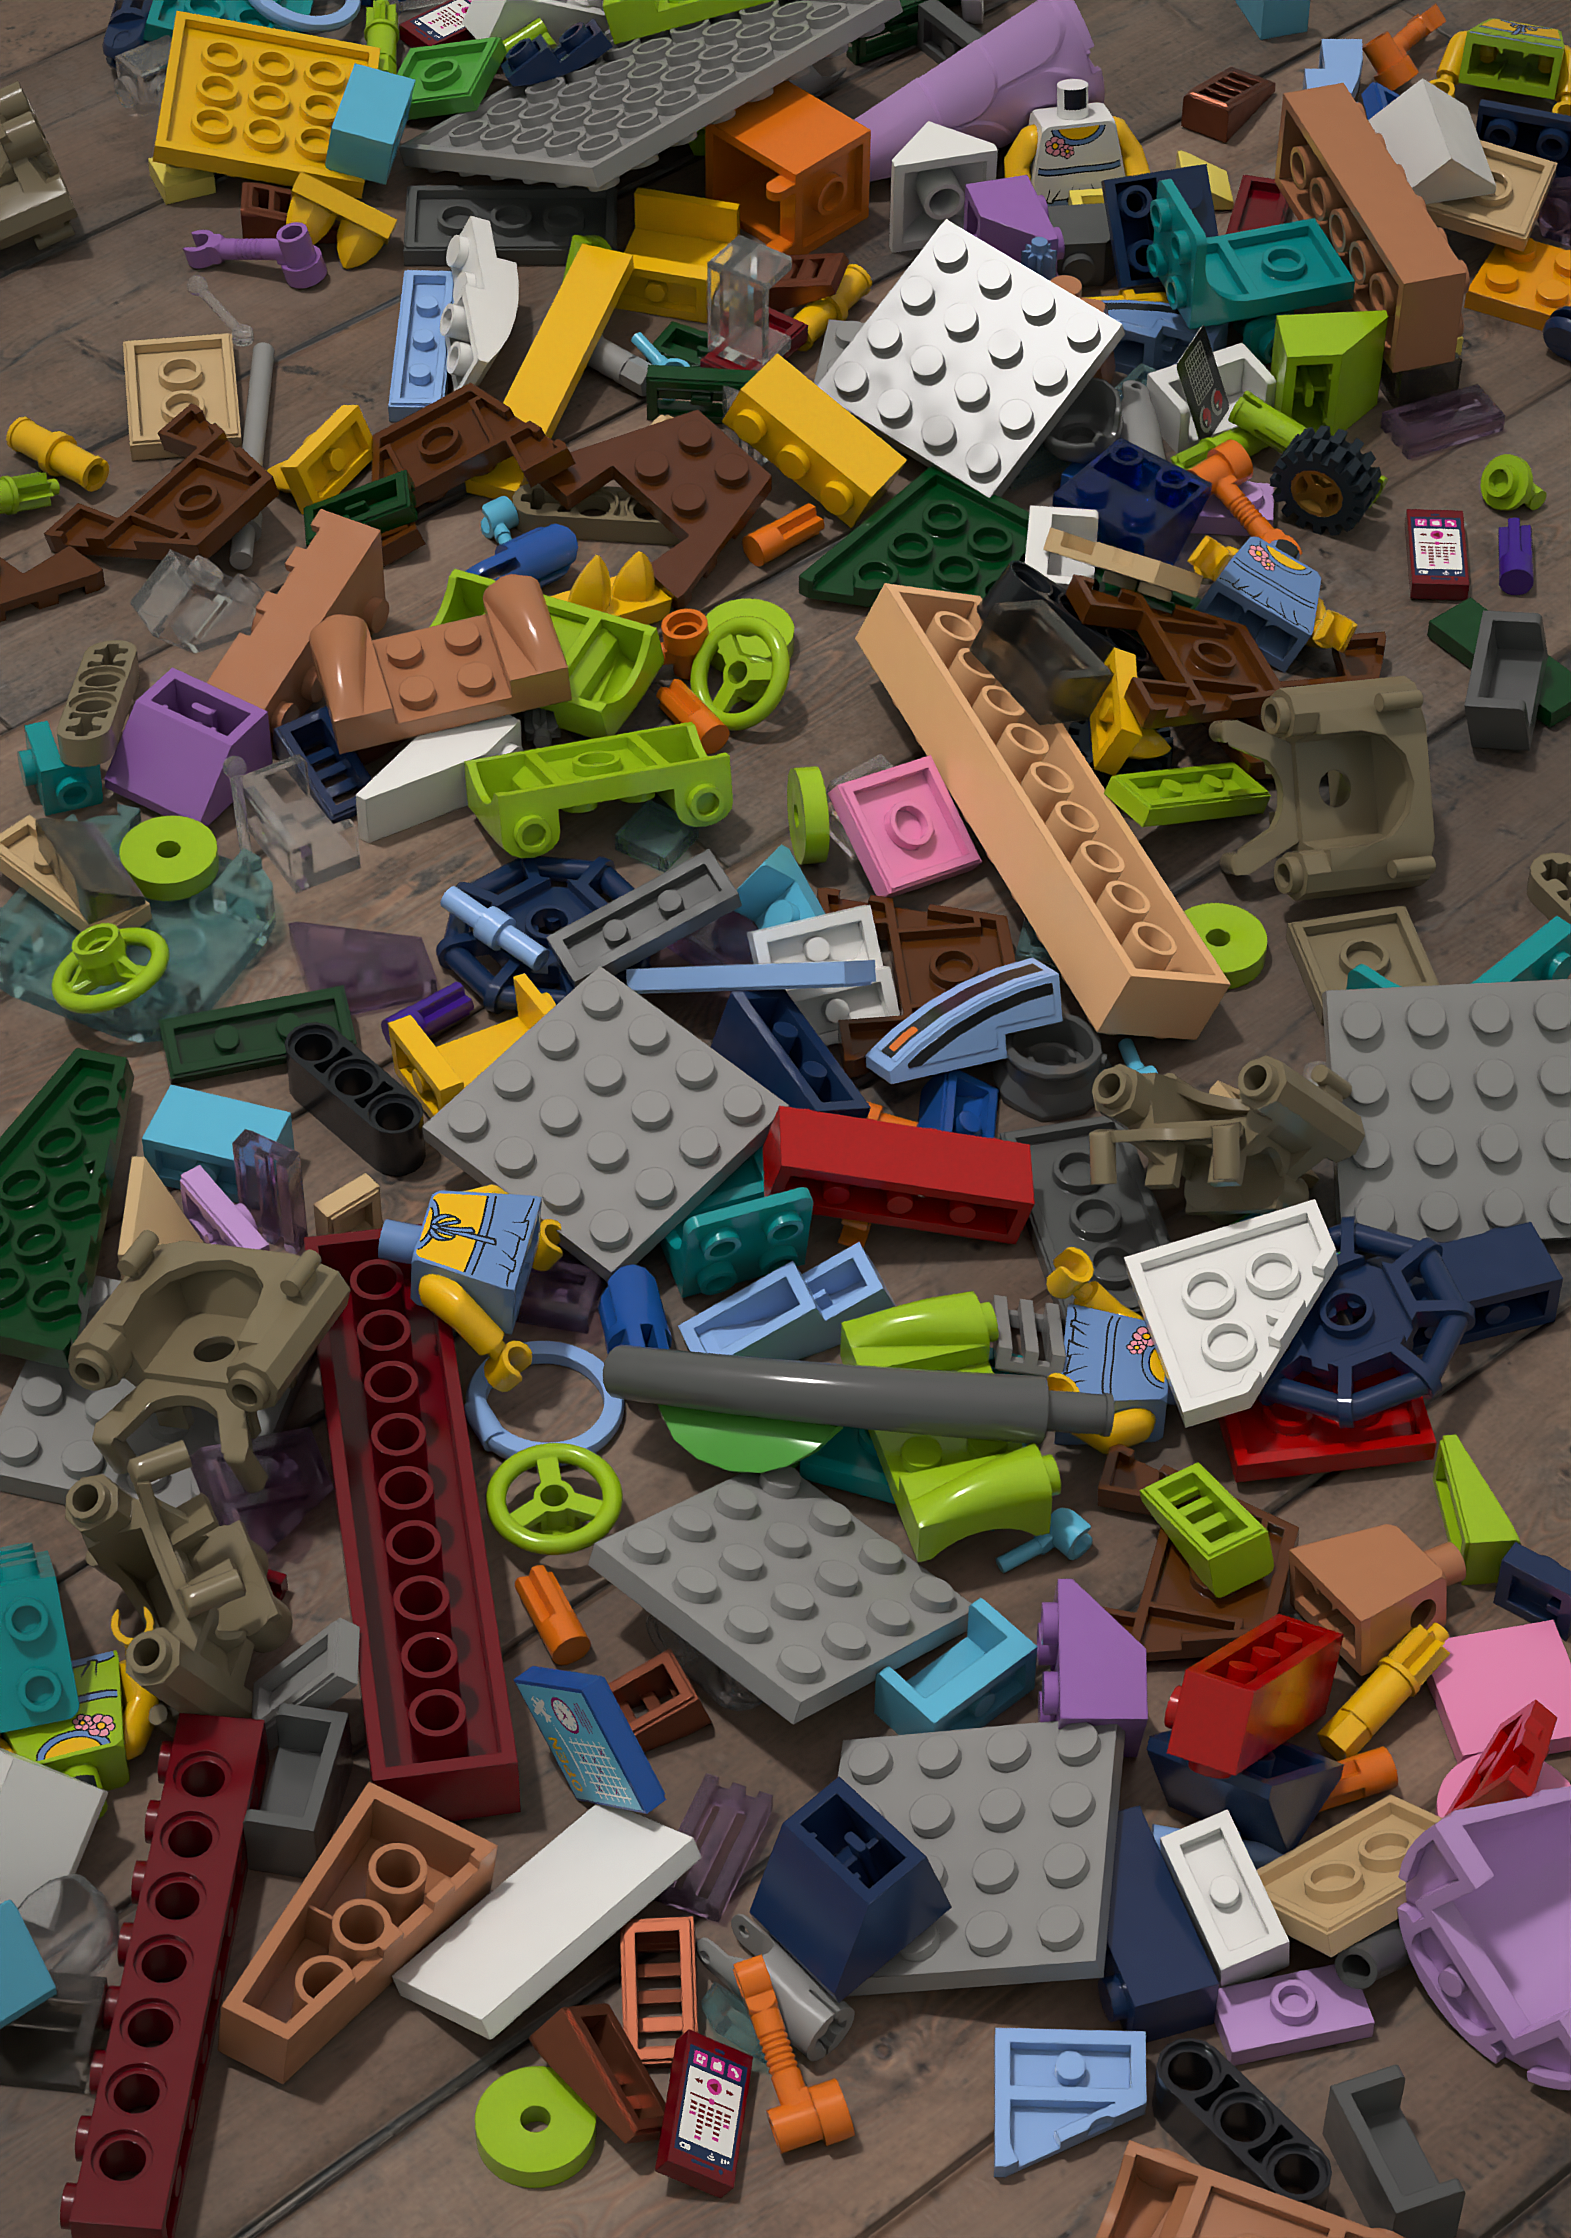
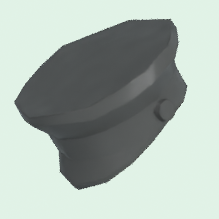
M1062 1013V1022L1006 1034L1007 1058L992 1061L991 1063L994 1086L999 1089V1095L1005 1104L1040 1122L1062 1120L1083 1115L1095 1105L1092 1094L1093 1083L1103 1070L1112 1068V1064L1107 1059V1054L1102 1052L1101 1039L1094 1028L1078 1016Z

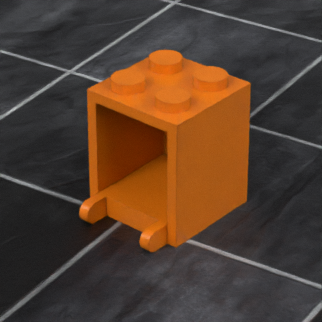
M785 80L773 87L774 93L771 96L760 101L747 102L736 108V115L733 118L722 123L705 126L706 198L740 204V228L766 244L765 256L809 254L869 217L871 130L790 81Z

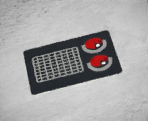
M1204 325L1201 326L1176 364V370L1199 442L1201 439L1212 436L1229 410V402Z

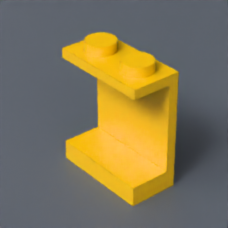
M637 187L634 193L635 229L624 253L633 255L634 269L615 308L707 323L740 248V204Z
M525 973L513 977L518 1017L436 1047L411 1015L388 1023L395 1073L410 1093L422 1104V1108L430 1119L556 1006L552 996L548 992L541 994Z

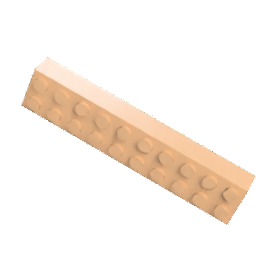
M884 583L855 639L869 660L871 668L877 673L891 696L893 704L899 709L915 735L917 743L923 748L927 756L931 755L948 791L961 810L963 818L971 826L986 851L987 857L994 864L1009 888L1012 898L1022 909L1036 932L1038 940L1044 945L1060 971L1063 981L1069 986L1087 1015L1089 1023L1095 1028L1097 1033L1107 1035L1124 1034L1150 1036L1158 1039L1197 1040L1231 984L1113 801L1104 794L1105 789L1010 641L991 629L977 613V606L982 601V598L976 595Z

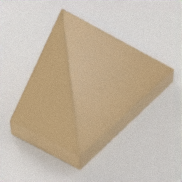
M132 1157L118 1260L120 1261L144 1230H150L158 1236V1245L183 1240L204 1243L145 1157ZM120 1272V1274H121V1281H122V1280L124 1279L125 1275H123V1274Z

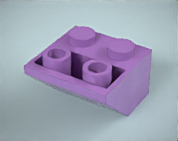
M1028 175L965 184L963 225L965 231L1021 263V251L1025 250V244L1031 245V241L1035 237L1046 238L1048 244L1051 243L1050 249L1057 250L1055 277L1059 276L1057 260L1063 259L1065 254L1063 235L1059 227L1052 226L1049 220L1046 199L1043 195H1037Z
M172 667L135 701L104 778L105 788L163 816L188 817L208 826L273 764L268 711Z
M1058 1579L1053 1602H1042L1041 1623L1037 1624L1038 1665H1050V1671H1043L1042 1691H1039L1038 1722L1058 1721V1729H1062L1068 1724L1087 1722L1092 1726L1118 1724L1125 1731L1123 1757H1137L1148 1720L1146 1648L1073 1579Z

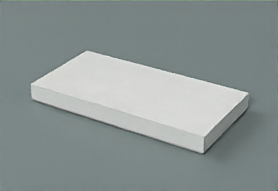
M595 1804L392 1975L395 1985L402 1997L491 2040L702 1858L696 1842L691 1836L629 1810Z

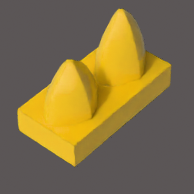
M300 171L291 190L292 200L287 212L286 225L293 222L305 224L312 243L315 245L327 234L335 220L340 221L337 232V251L342 267L345 269L358 267L373 258L382 248L383 244L388 245L397 226V219Z
M341 405L316 432L310 434L303 441V445L288 460L278 463L267 470L273 476L278 490L292 493L302 515H304L303 508L338 495L372 460L373 436L359 405Z
M640 551L636 552L624 564L617 576L611 578L605 562L600 556L595 555L581 571L571 590L550 596L646 625L663 620L670 613L672 598L655 585L652 564L648 557Z
M1117 648L1112 650L1087 688L1094 770L1113 776L1118 773L1127 758L1138 760L1157 758L1170 752L1171 749L1167 741L1157 730L1141 728L1126 702L1124 695L1132 677L1138 678L1136 655Z

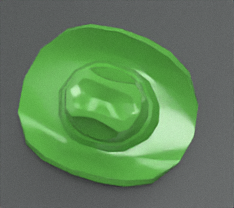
M658 1405L663 1420L673 1439L696 1459L732 1473H766L789 1466L796 1468L800 1465L801 1460L818 1452L843 1429V1427Z

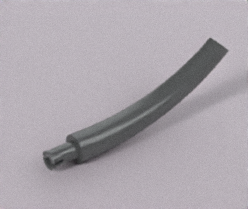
M632 1345L614 1347L609 1352L603 1367L604 1387L607 1393L614 1398L702 1411L839 1427L1025 1444L1035 1443L1040 1445L1045 1438L1046 1431L1098 1434L1103 1437H1109L1114 1421V1398L1111 1393L1091 1394L1049 1390L1045 1376L822 1363Z

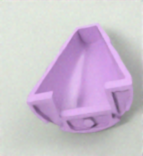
M1035 1L1001 25L973 41L921 77L914 79L854 119L871 130L870 182L891 177L892 159L928 121L995 144L998 149L1014 142L1020 130L1028 126L1030 114L1033 110L1057 107V83L1062 80L1081 79L1088 82V103H1104L1105 88L1102 70L1098 66L1094 67L1089 58L1091 53L1089 49L1094 47V43L1075 1Z
M1571 1786L1540 1790L1527 1798L1454 1810L1425 1830L1412 1843L1402 1861L1398 1878L1406 1882L1407 1902L1397 1908L1403 1941L1421 1983L1437 2008L1460 2035L1489 2060L1497 2064L1506 2057L1528 2070L1527 2079L1529 2082L1558 2090H1571Z

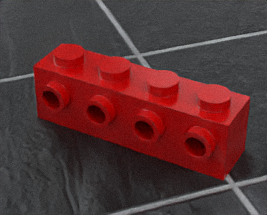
M779 1105L763 1145L764 1197L800 1187L808 1188L813 1199L812 1214L1016 1245L1035 1204L1030 1144Z
M1276 1614L1187 1668L1182 1686L1178 1685L1172 1692L1165 1712V1727L1172 1729L1167 1754L1189 1760L1188 1767L1192 1771L1207 1777L1225 1779L1242 1772L1326 1714L1344 1634L1282 1614Z

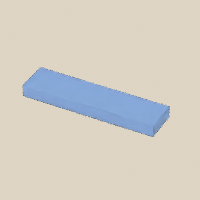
M404 271L388 404L389 422H398L447 395L449 373L447 372L446 363L448 353L445 336L440 333V320L445 307L449 303H454L452 271Z
M875 960L626 969L627 986L638 994L807 989L872 985V982H876Z

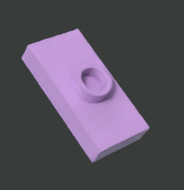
M201 1165L180 1175L183 1212L205 1243L270 1251L268 1242L258 1232L256 1222L247 1207L242 1203L234 1205Z
M1335 1964L1219 1988L1214 2019L1227 2059L1234 2066L1372 2037L1375 2024L1363 1990L1354 1989L1344 1984L1336 1973Z

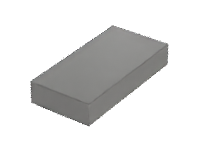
M342 1618L337 1619L254 1683L252 1719L265 1720L268 1749L272 1750L279 1745L275 1717L281 1703L326 1709L357 1686L359 1626Z

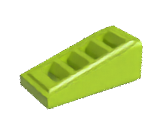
M1456 1434L1443 1435L1442 1440L1439 1441L1432 1479L1448 1542L1453 1543L1458 1548L1465 1562L1466 1577L1461 1581V1585L1497 1583L1502 1559L1515 1542L1521 1545L1520 1539L1505 1511Z
M1199 1462L1139 1490L1141 1500L1196 1575L1216 1597L1222 1598L1269 1575L1273 1571L1274 1560L1268 1531ZM1198 1495H1201V1497H1202V1498H1200V1499H1198V1500H1196V1501H1194V1502H1192V1503H1190V1504H1187V1505H1185V1506H1183V1507H1181V1508H1179V1509H1177V1508L1175 1507V1506H1177V1505H1179V1504H1181V1503H1184V1502H1186V1501H1188V1500H1190V1499H1192V1498H1194V1497H1196V1496H1198Z

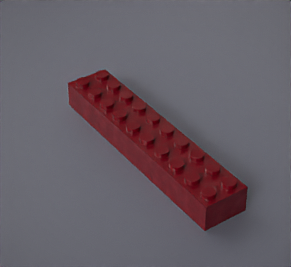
M382 1228L304 1237L305 1250L316 1251L322 1259L321 1264L339 1271L351 1289L347 1306L317 1346L316 1351L351 1623L360 1627L358 1681L371 1783L448 1821L521 1812L518 1759L452 1327L429 1309L416 1305L411 1299V1264L378 1258V1246Z

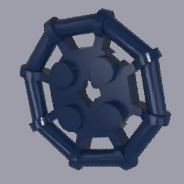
M537 856L534 858L517 857V859L471 883L459 882L456 887L486 908L496 906L515 919L518 930L549 950L550 954L546 964L540 970L534 971L504 949L500 948V950L494 951L474 937L473 931L470 932L471 927L451 913L449 914L444 938L436 946L439 964L443 968L453 970L484 1000V1008L495 1014H500L504 1010L517 1011L513 977L523 973L527 975L541 994L548 992L557 1005L575 988L550 949L546 937L551 934L540 933L539 928L545 926L551 931L560 930L608 904L599 894L604 892L613 901L635 888L615 870L614 862L603 856L597 857L594 861ZM551 881L567 883V888L551 886ZM490 955L503 968L494 976L475 957ZM651 956L627 969L652 968L650 965ZM626 969L614 975L627 985ZM560 985L561 990L555 989Z
M1355 1216L1342 1217L1341 1224L1327 1228L1336 1248V1253L1340 1252L1337 1255L1338 1266L1292 1339L1287 1351L1281 1357L1256 1398L1265 1406L1277 1403L1339 1422L1340 1429L1355 1428V1421L1419 1397H1424L1428 1400L1434 1398L1442 1391L1441 1379L1464 1333L1475 1326V1308L1469 1302L1464 1301L1442 1259L1443 1248L1439 1243L1429 1237L1419 1241L1357 1223ZM1358 1250L1391 1259L1394 1262L1391 1264L1381 1261L1382 1268L1366 1264L1365 1256L1358 1254ZM1414 1277L1423 1278L1434 1300L1416 1301L1407 1283ZM1348 1309L1353 1316L1365 1314L1355 1324L1347 1326L1336 1324L1338 1322L1337 1313L1341 1310ZM1437 1327L1422 1358H1418L1412 1353L1413 1338L1418 1328ZM1390 1368H1395L1402 1374L1399 1377L1354 1393L1355 1381ZM1302 1371L1312 1373L1314 1379L1324 1385L1338 1384V1394L1300 1383L1293 1379Z

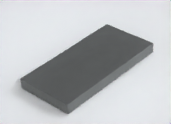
M556 185L407 186L403 248L404 266H448L446 254L449 243L454 235H460L470 216L490 221L497 258L515 262L517 265H566L573 235H598L608 242L612 250L617 251V185L598 192H591L588 187L575 185L566 188H558Z
M1099 1116L1000 1133V1140L1030 1144L1035 1204L1026 1221V1227L1046 1283L1047 1277L1056 1270L1053 1260L1065 1249L1076 1247L1086 1253L1092 1261L1094 1271L1088 1283L1092 1281L1099 1282L1122 1305L1143 1317L1127 1275L1124 1257L1172 1242L1153 1191L1145 1186L1146 1173L1136 1147L1128 1142L1116 1143L1117 1184L1090 1185L1089 1133L1096 1129H1126L1106 1116ZM1051 1295L1053 1304H1059L1061 1325L1065 1335L1068 1304L1074 1305L1075 1297L1071 1295L1066 1299H1059Z

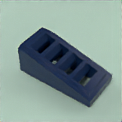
M327 706L275 728L273 736L274 752L328 824L333 826L357 815L356 796L337 805L332 798L355 788L360 791L372 778L355 751L339 754ZM319 744L324 747V749L305 756L303 751ZM330 759L336 762L317 772L313 769L314 766ZM341 774H345L348 779L328 788H325L323 782Z

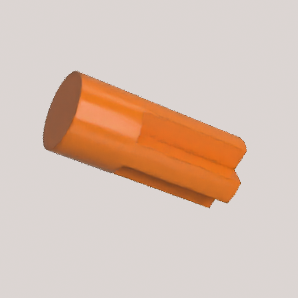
M807 503L780 519L746 535L742 540L743 550L752 564L761 567L783 555L786 551L818 535L819 531L825 528L824 520L817 516L816 507L811 503Z
M673 679L669 688L660 687L656 694V697L661 701L659 704L660 709L675 724L686 722L695 724L706 754L715 753L726 744L729 738L728 727L682 680Z
M544 1565L531 1567L529 1576L516 1579L515 1589L553 1661L558 1665H568L576 1662L587 1654L591 1647V1641L553 1572H547Z
M1382 1746L1336 1761L1344 1764L1342 1776L1319 1812L1396 1788L1398 1786V1774L1393 1758L1387 1748Z

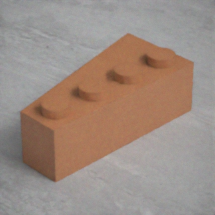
M323 509L319 510L310 524L312 531L316 532V535L308 548L303 549L296 546L285 562L286 570L290 571L279 592L274 594L266 591L256 606L251 635L248 636L239 632L207 681V684L268 711L271 751L273 750L274 729L300 718L313 702H319L324 696L320 681L317 679L310 646L309 636L312 629L329 616L343 614L364 619L370 636H372L373 633H378L383 629L389 615V603L385 599L381 530Z
M368 1782L222 2004L218 2051L284 2084L394 1981L392 1975L464 1916L491 1891L498 1845Z

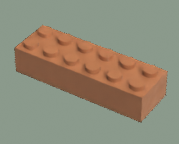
M1344 83L1283 93L1274 182L1299 221L1311 218L1316 219L1354 278L1353 299H1348L1354 311H1387L1388 321L1383 358L1389 368L1395 373L1453 362L1455 360L1457 338L1462 336L1464 330L1461 313L1463 295L1468 292L1470 287V277L1465 262L1458 260L1448 244L1445 231L1441 227L1438 228L1427 212L1422 196L1415 194L1407 181L1402 165L1395 163L1386 149L1383 136L1375 132L1366 118L1363 105L1354 100Z

